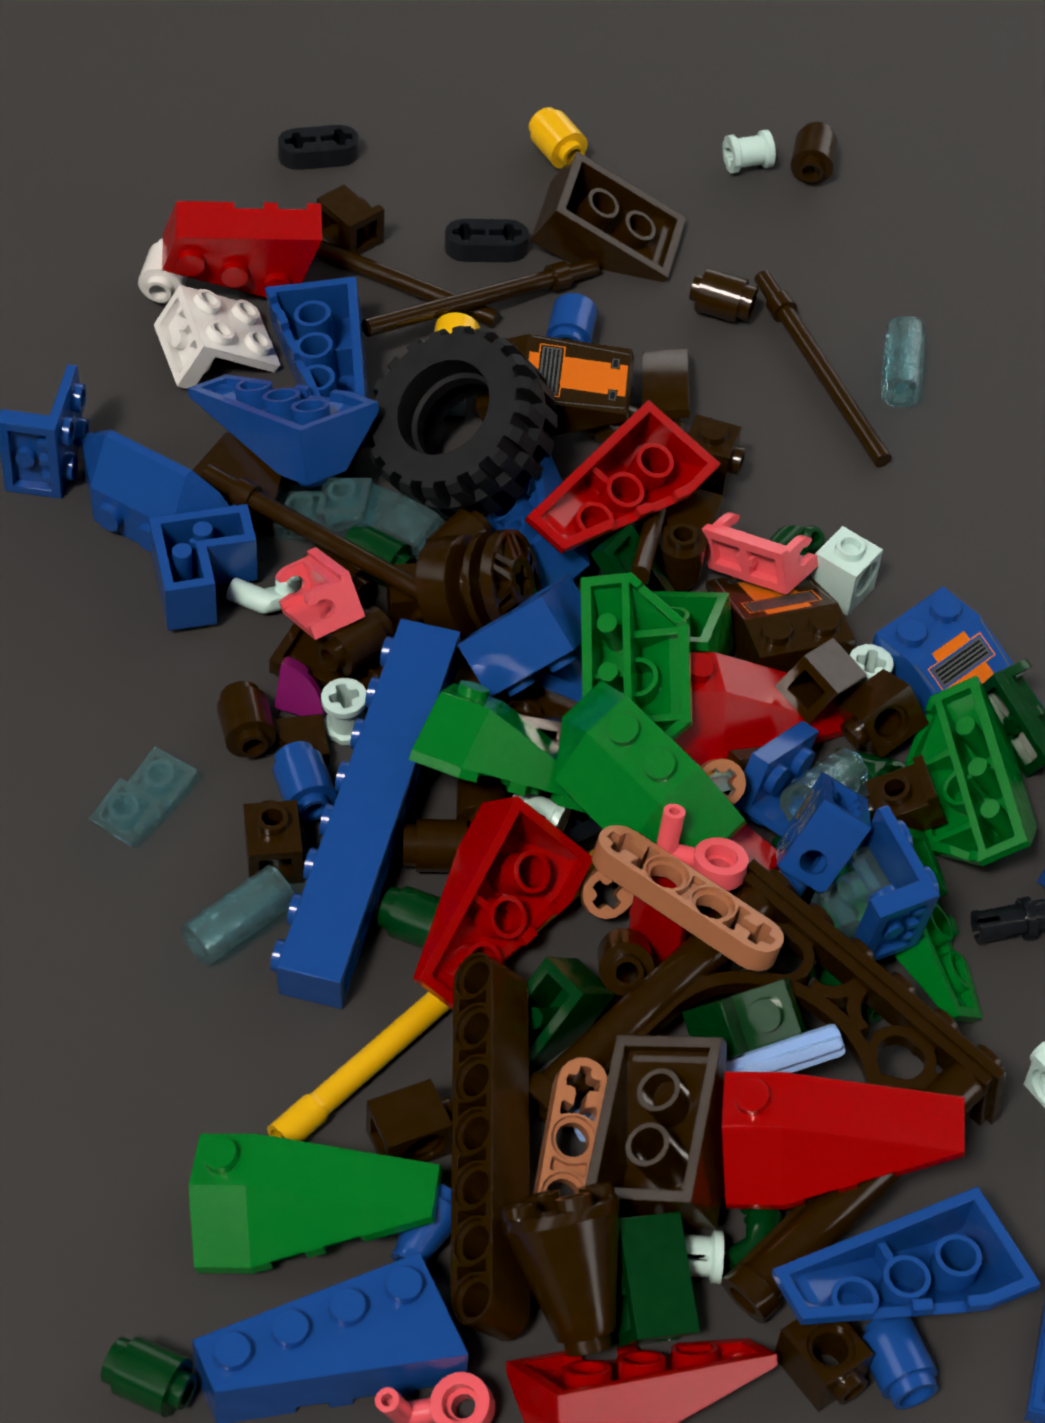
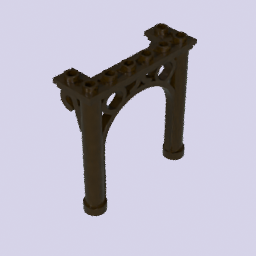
M753 859L748 864L747 875L743 879V887L734 896L780 927L784 934L783 946L786 949L790 947L802 959L803 963L798 970L785 975L764 971L742 970L744 967L739 966L691 934L541 1073L534 1071L529 1076V1108L546 1124L554 1079L568 1061L575 1058L592 1059L604 1068L608 1077L617 1035L656 1036L679 1014L700 1001L723 994L741 993L787 977L799 1007L812 1013L827 1025L836 1024L843 1042L856 1059L864 1081L867 1084L965 1097V1124L971 1118L979 1126L986 1120L992 1125L999 1118L1006 1071L1003 1069V1064L998 1056L991 1049L982 1044L975 1046L962 1035L959 1026L947 1012L940 1008L933 1010L917 997L915 988L903 975L897 972L890 974L875 961L874 954L864 942L856 937H851L850 939L834 927L832 918L821 906L813 902L808 905L795 894L791 883L782 873L776 869L768 871L758 861ZM716 911L710 918L718 919L722 918V916ZM815 961L837 978L842 985H823L814 980L811 988L808 987L807 984L813 977ZM723 966L729 970L716 973ZM865 1004L891 1025L873 1033L869 1044L865 1039L869 1033V1026L862 1018L861 1013ZM846 1007V1014L840 1008ZM887 1046H904L921 1060L924 1069L915 1078H896L880 1073L877 1056ZM936 1065L943 1069L940 1074L936 1073ZM578 1073L572 1081H567V1085L573 1086L576 1090L573 1107L568 1112L560 1108L561 1114L573 1113L574 1110L580 1107L584 1096L589 1091H594V1087L586 1085V1075ZM889 1174L858 1183V1188L840 1194L838 1190L804 1199L805 1204L796 1206L721 1279L724 1289L748 1316L759 1323H764L781 1306L779 1298L783 1296L771 1275L773 1269L835 1244L904 1175L895 1176Z

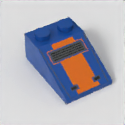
M944 586L877 631L872 643L883 647L890 653L893 658L891 674L911 685L925 716L927 715L925 708L930 696L974 676H977L981 683H984L994 673L1014 664L981 616Z

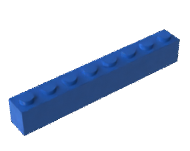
M401 618L394 638L389 636L385 638L380 656V666L383 667L380 678L372 677L367 688L365 706L368 707L365 720L357 718L352 730L350 748L354 750L350 762L342 761L338 768L335 780V791L338 792L334 805L326 804L321 816L319 834L323 835L318 849L311 848L306 857L303 879L307 880L303 893H294L289 905L287 924L291 926L286 940L278 939L272 952L270 970L277 973L278 991L281 995L343 1009L403 832V824L406 823L425 767L422 764L409 760V756L440 692L453 684L460 664V649L457 646L460 643L459 631Z

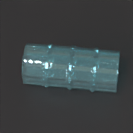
M898 316L892 319L886 327L881 397L887 404L893 407L906 408L915 405L921 398L922 375L924 373L923 360L925 357L924 344L926 342L925 325L915 317Z
M842 748L830 754L824 760L816 762L815 766L810 770H805L800 778L793 779L792 783L782 791L780 796V808L785 813L787 820L791 822L821 772L826 773L855 792L864 787L865 781L868 780V768L863 762L862 757L851 749Z
M267 865L252 877L246 878L242 884L229 893H224L222 898L208 908H203L202 912L183 924L182 928H180L181 936L196 959L202 964L209 966L224 954L231 953L234 947L248 937L252 938L253 934L269 922L273 923L276 917L289 909L294 892L283 875L273 866Z

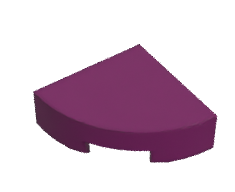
M287 656L281 663L274 708L300 716L322 714L324 720L328 713L322 707V691L319 685L308 673L309 669L303 663Z

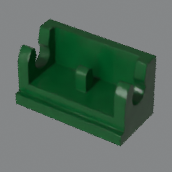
M1027 658L994 673L982 683L1013 746L1018 765L1026 778L1045 768V709L1024 678L1025 671L1032 667Z
M680 1212L620 1218L616 1331L619 1347L673 1341L680 1339L679 1337L694 1335L700 1332Z

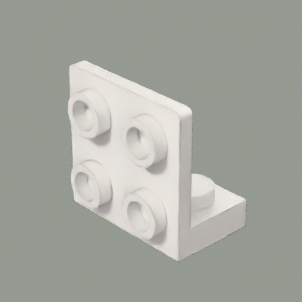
M179 285L153 324L178 387L188 389V387L197 385L203 374L209 371L215 357L270 372H276L280 366L279 359L261 319L259 310L246 300H233L216 295L207 289L198 290Z

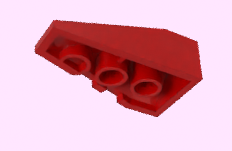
M648 400L526 517L525 521L563 554L689 498L719 468L721 463Z
M691 652L693 725L674 742L701 766L709 760L727 759L730 750L761 747L800 721L806 722L775 687L788 672L716 652ZM837 706L809 724L819 731L814 744L844 736L840 728L844 720Z
M518 796L483 802L458 846L413 980L453 1010L454 976L462 961L472 953L482 952L503 963L520 946L530 943L538 935L537 930L552 915L560 914L572 902L592 864V856Z
M724 1071L722 1143L726 1208L786 1210L805 1204L804 1199L838 1190L839 1194L858 1188V1183L889 1174L901 1176L965 1157V1097L787 1072Z
M748 1338L676 1343L671 1347V1355L666 1356L657 1351L638 1350L637 1346L617 1347V1359L582 1360V1356L568 1357L565 1351L506 1361V1374L524 1423H679L777 1367L778 1362L776 1353Z

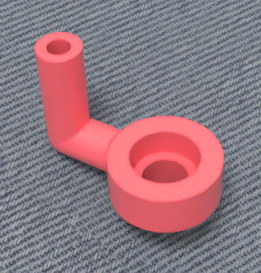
M667 804L663 810L656 844L726 891L738 888L743 883L749 862L745 849L732 840L720 837L704 839L696 847L679 844L686 811L681 805Z
M456 1372L445 1376L433 1389L431 1398L407 1401L395 1389L390 1387L381 1389L375 1397L376 1407L393 1423H491L495 1413V1400L491 1390L480 1378L467 1372ZM466 1399L474 1400L475 1410L472 1415L464 1419L458 1418V1405Z

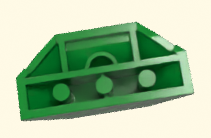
M632 572L580 577L582 698L600 681H603L627 695L675 741L693 725L690 627L688 623L662 599L649 590Z
M974 676L930 696L925 708L927 713L925 717L929 724L916 733L905 765L914 764L912 758L923 755L947 821L945 824L923 831L934 855L985 866L1031 846L1037 830V823L1013 746L980 679Z
M600 681L562 717L554 781L601 829L612 825L626 826L656 844L664 807L672 803L681 805L686 811L679 844L696 847L702 840L712 837L730 840L747 824L743 816L703 769L627 695L605 682Z

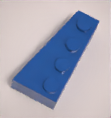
M356 276L265 287L272 327L297 385L311 386L312 395L330 397V392L336 389L369 398L364 332L362 330L363 317ZM366 436L359 447L369 446L366 444Z
M420 1252L192 1339L195 1374L216 1423H232L296 1413L297 1407L329 1403V1408L353 1404V1399L376 1396L381 1389L386 1387L395 1389L402 1397L415 1395L416 1389L435 1387L441 1379L449 1374L467 1372L469 1356Z

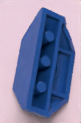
M113 430L98 431L96 433L89 432L81 438L84 473L94 521L99 523L104 529L117 532L138 543L149 552H151L150 517L229 507V504L219 491L191 469Z

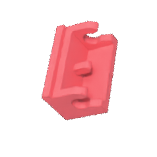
M732 512L725 513L712 525L707 524L702 528V532L707 540L705 552L708 569L787 595L818 567L817 555L807 553L804 556L800 555L801 551L811 543L812 539L810 537L798 535L785 546L730 528L740 519V515Z
M314 547L307 551L308 556L281 568L276 574L275 579L282 583L287 582L294 576L301 577V588L295 593H289L278 602L285 616L314 640H317L366 616L349 571Z

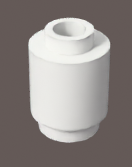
M161 238L149 249L138 279V285L141 292L147 298L158 303L167 304L178 286H185L188 277L162 270L163 238Z

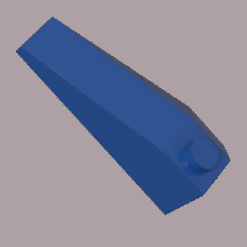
M552 455L549 458L544 456L540 464L544 468L536 481L533 478L528 481L524 486L526 492L517 500H514L512 497L504 502L505 508L485 516L493 532L513 529L518 530L527 538L537 560L541 589L568 574L574 582L582 576L590 565L587 543L561 554L525 521L526 517L562 483Z
M978 1186L776 1267L771 1274L800 1325L988 1311L1038 1290L1041 1284Z

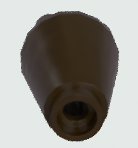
M612 1181L582 1186L578 1188L579 1193L560 1197V1192L557 1189L538 1192L525 1196V1202L508 1205L500 1209L503 1233L556 1341L563 1343L565 1354L568 1357L594 1354L613 1346L611 1332H614L616 1329L621 1205L618 1194H615Z

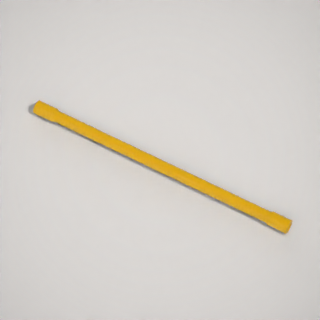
M711 771L708 776H710V775H712L713 773H715V771ZM593 862L589 867L583 881L595 869ZM581 885L577 890L572 902L580 896L579 893ZM559 914L552 915V916L537 930V933H538L542 928H544L550 921H552V920H553L557 915H559ZM427 992L314 1091L302 1096L267 1127L269 1136L304 1141L326 1122L329 1114L451 1008L430 992Z

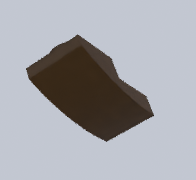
M688 348L643 351L642 405L650 400L673 422L679 421L681 418H690Z

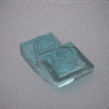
M327 478L328 481L323 484L322 491H283L282 504L336 533L365 520L374 484L372 478ZM274 523L273 528L278 540L305 539L278 523Z
M359 480L353 481L329 513L336 527L350 530L355 525L363 528L365 526H372L411 545L412 555L420 553V550L426 544V538L437 530L443 521L438 513L404 495Z
M154 746L128 782L122 778L117 780L89 817V820L98 828L129 846L135 847L171 815L200 780V776L195 768Z
M864 846L855 850L840 871L836 882H833L826 892L819 893L815 891L811 903L813 902L821 906L832 918L834 927L850 939L857 932L870 897L879 889L891 884L868 846Z

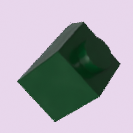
M546 957L527 982L529 1076L570 1047L592 1026L615 995L578 958Z

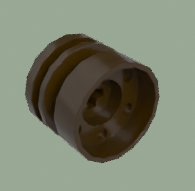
M505 529L495 532H479L474 537L471 535L435 537L423 546L417 561L415 576L416 596L423 621L428 625L459 631L460 639L467 638L473 632L513 610L524 600L541 590L540 572L535 553L527 538L518 530Z

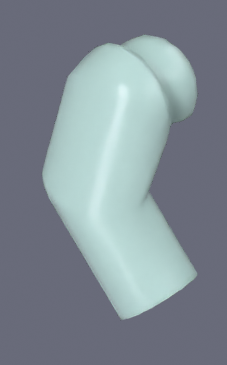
M298 576L291 577L287 582L282 583L275 579V586L262 588L235 577L228 587L226 599L260 614H268L280 611L281 607L278 601L289 593L297 592L302 586V581Z

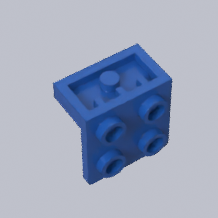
M67 364L50 415L1 409L0 455L5 491L62 499L67 481L75 480L79 462L77 451L79 446L82 447L81 438L86 433H89L90 430L89 419L82 416L87 390L85 384L79 383L78 365Z
M800 721L754 751L744 770L746 778L745 792L734 806L745 812L747 817L754 823L766 826L779 836H782L815 783L805 773L814 761L815 752L811 748L819 731L806 722Z
M888 805L876 809L871 822L872 828L866 835L858 855V861L875 893L869 899L854 937L860 939L869 947L875 956V961L916 946L940 897L939 885L935 874L928 866L922 865L913 849V840L907 825L902 820L896 819Z

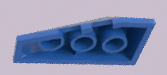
M227 374L188 387L189 397L277 474L294 480L303 487L323 485L328 481L327 478L346 471L379 412L378 401L349 391L335 389L330 392V397L312 395L311 386L298 384L293 388L273 390L271 380Z

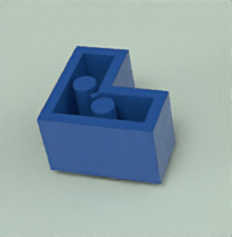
M248 504L149 518L152 561L167 630L217 624L216 586L230 584L235 577L245 581L258 580L256 536Z
M569 574L533 594L513 610L473 632L457 645L481 685L490 690L488 696L492 697L504 689L509 696H513L536 681L532 675L534 672L548 666L551 673L577 659V654L582 652L581 593Z

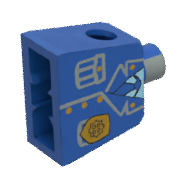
M821 772L776 846L777 866L780 868L779 872L788 879L794 889V893L800 898L808 886L819 893L826 892L872 828L868 799L826 773Z

